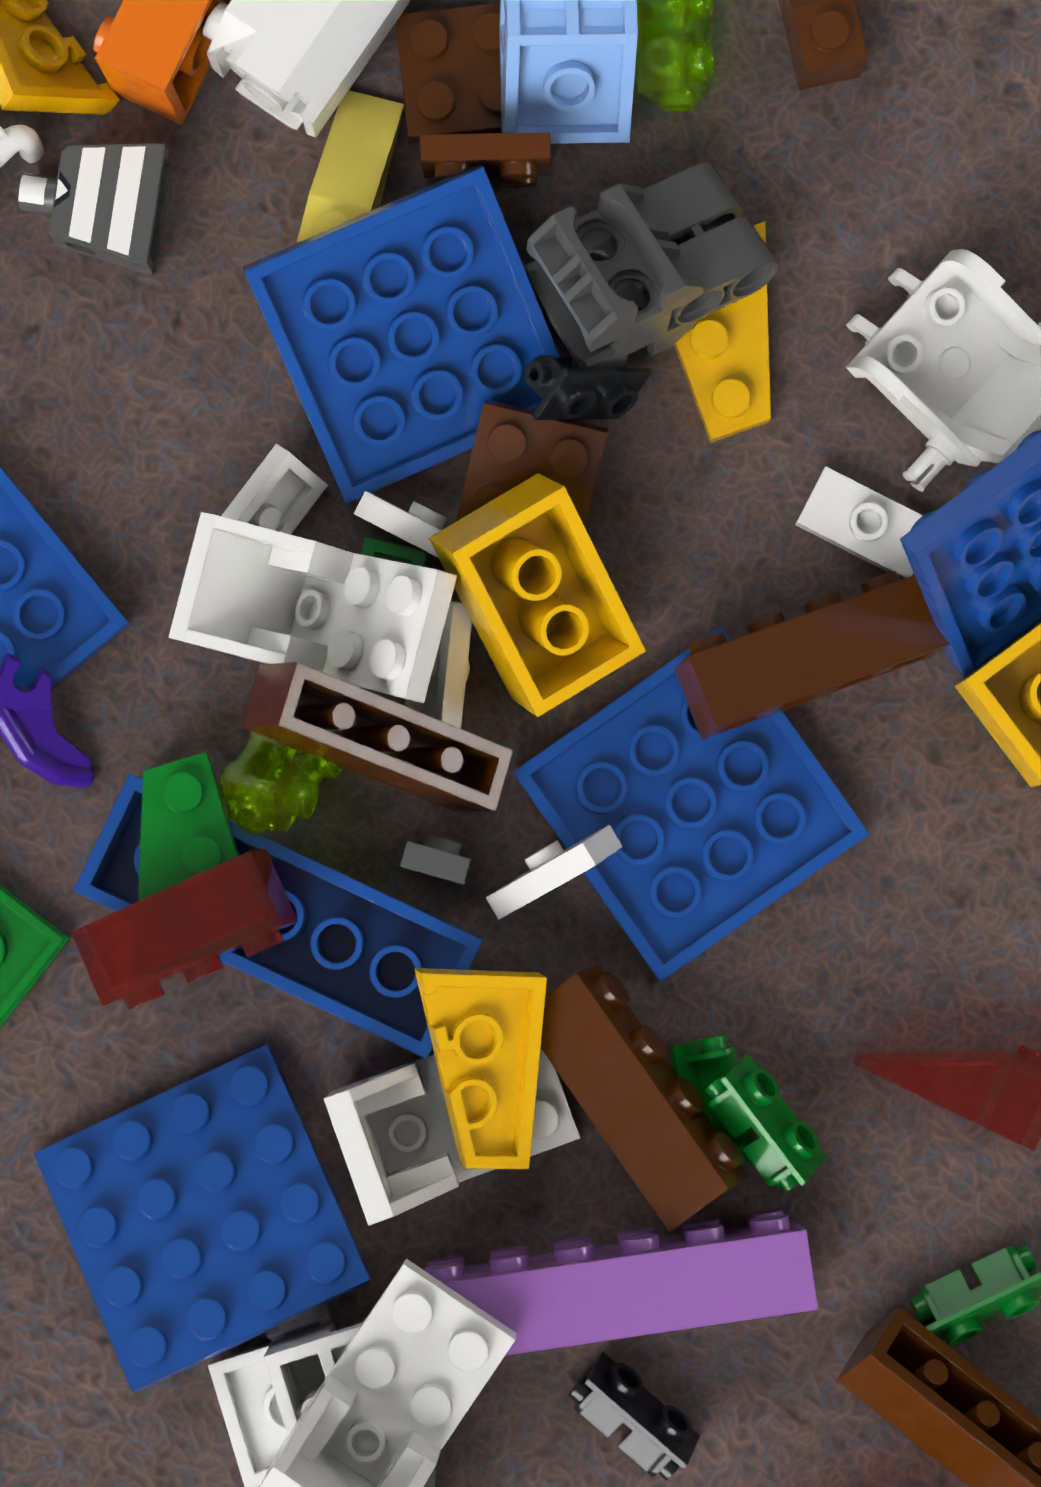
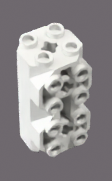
M231 0L229 5L222 1L209 15L202 34L212 40L207 56L213 70L224 78L231 68L242 78L235 88L242 96L292 129L298 130L303 122L306 134L316 138L411 0Z

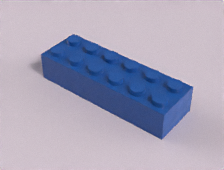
M129 773L73 891L137 921L143 779ZM229 820L264 941L212 957L427 1059L433 1047L414 968L469 970L483 939Z

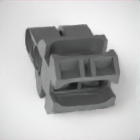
M701 163L692 166L643 190L639 186L617 184L600 192L597 210L577 219V212L573 206L553 214L528 238L526 250L530 257L536 260L524 266L539 305L579 368H625L627 355L647 345V351L651 357L665 351L692 329L697 320L760 290L774 278L779 270V264L751 221L746 217H742V207L711 163Z

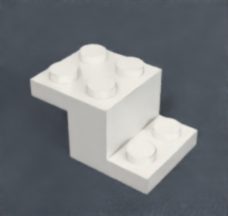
M363 1322L337 1331L334 1324L331 1323L210 1361L208 1368L244 1487L260 1486L284 1440Z

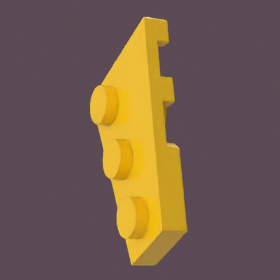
M0 0L1 109L6 111L98 115L111 112L120 99L107 82L97 85L81 63L87 54L74 36L63 38L45 14L49 2L47 0Z
M764 221L753 226L766 244ZM766 284L753 294L697 320L695 326L674 344L710 443L766 424L771 420Z
M414 968L459 1162L467 1169H529L547 977L539 972Z

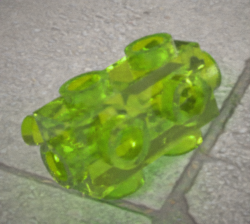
M637 0L638 38L634 89L637 88V93L660 103V110L694 111L697 109V101L707 100V83L713 78L715 68L713 50L707 42V20L713 14L714 0Z
M251 732L246 747L236 761H231L226 765L221 776L220 793L226 802L227 817L233 819L242 830L251 834H261L267 828L286 833L296 818L307 820L312 816L319 797L318 785L324 777L336 779L343 767Z

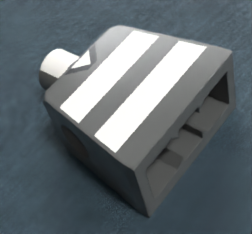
M158 143L68 145L63 147L61 151L57 177L23 173L19 187V209L50 214L49 234L59 247L145 275L154 276L172 158L166 145Z

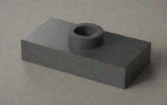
M425 834L422 845L407 841L400 867L466 886L472 860L460 856L463 844Z

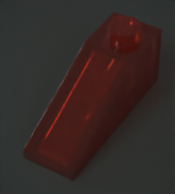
M1020 1045L1016 1055L1002 1050L857 1051L851 1062L1032 1151L1035 1150L1041 1138V1054Z

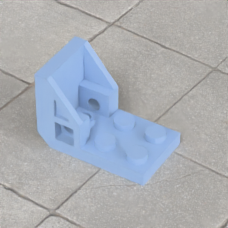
M500 0L499 36L502 133L550 132V144L630 143L638 38L637 0Z

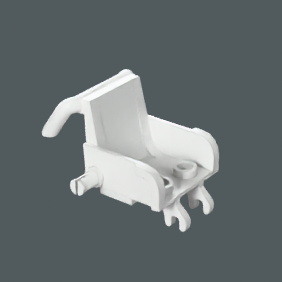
M964 249L951 250L924 281H920L907 271L897 268L889 276L888 280L894 286L904 288L909 293L906 296L908 299L882 328L877 327L859 314H855L846 324L852 332H858L867 339L864 348L846 366V369L855 378H867L929 439L925 444L926 450L902 474L907 481H912L910 484L921 492L925 490V487L945 465L950 466L954 461L977 467L982 461L1000 463L1017 449L1025 437L1041 430V322L1037 325L1001 288L1005 280L987 262L976 254Z

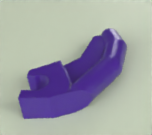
M7 652L0 664V736L19 764L53 785L88 788L94 781L95 770L90 768L91 761L89 757L55 729L51 713V677L48 671L39 667L31 683L23 686L17 685L13 682V677L18 671L21 662L17 656Z

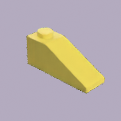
M350 90L346 93L338 105L309 192L297 243L380 207L405 104Z

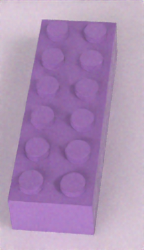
M766 1209L744 1214L746 1225L724 1228L723 1224L719 1223V1218L697 1219L681 1225L682 1234L658 1237L655 1227L636 1228L618 1232V1243L593 1247L591 1237H575L553 1242L554 1253L529 1256L528 1246H514L490 1251V1259L486 1263L465 1266L464 1255H453L425 1261L426 1268H424V1271L517 1333L516 1340L506 1355L818 1310L807 1230L795 1217L789 1218L788 1215H783V1209Z

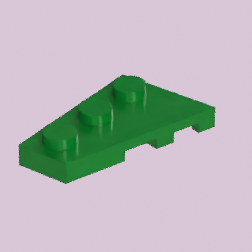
M207 752L143 771L135 979L264 941L210 755Z

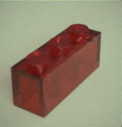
M260 849L239 855L72 931L71 934L102 1006L124 1000L129 1011L164 996L165 992L161 983L183 974L187 984H190L224 969L220 957L243 947L246 956L250 957L284 942L280 930L298 921L267 849Z

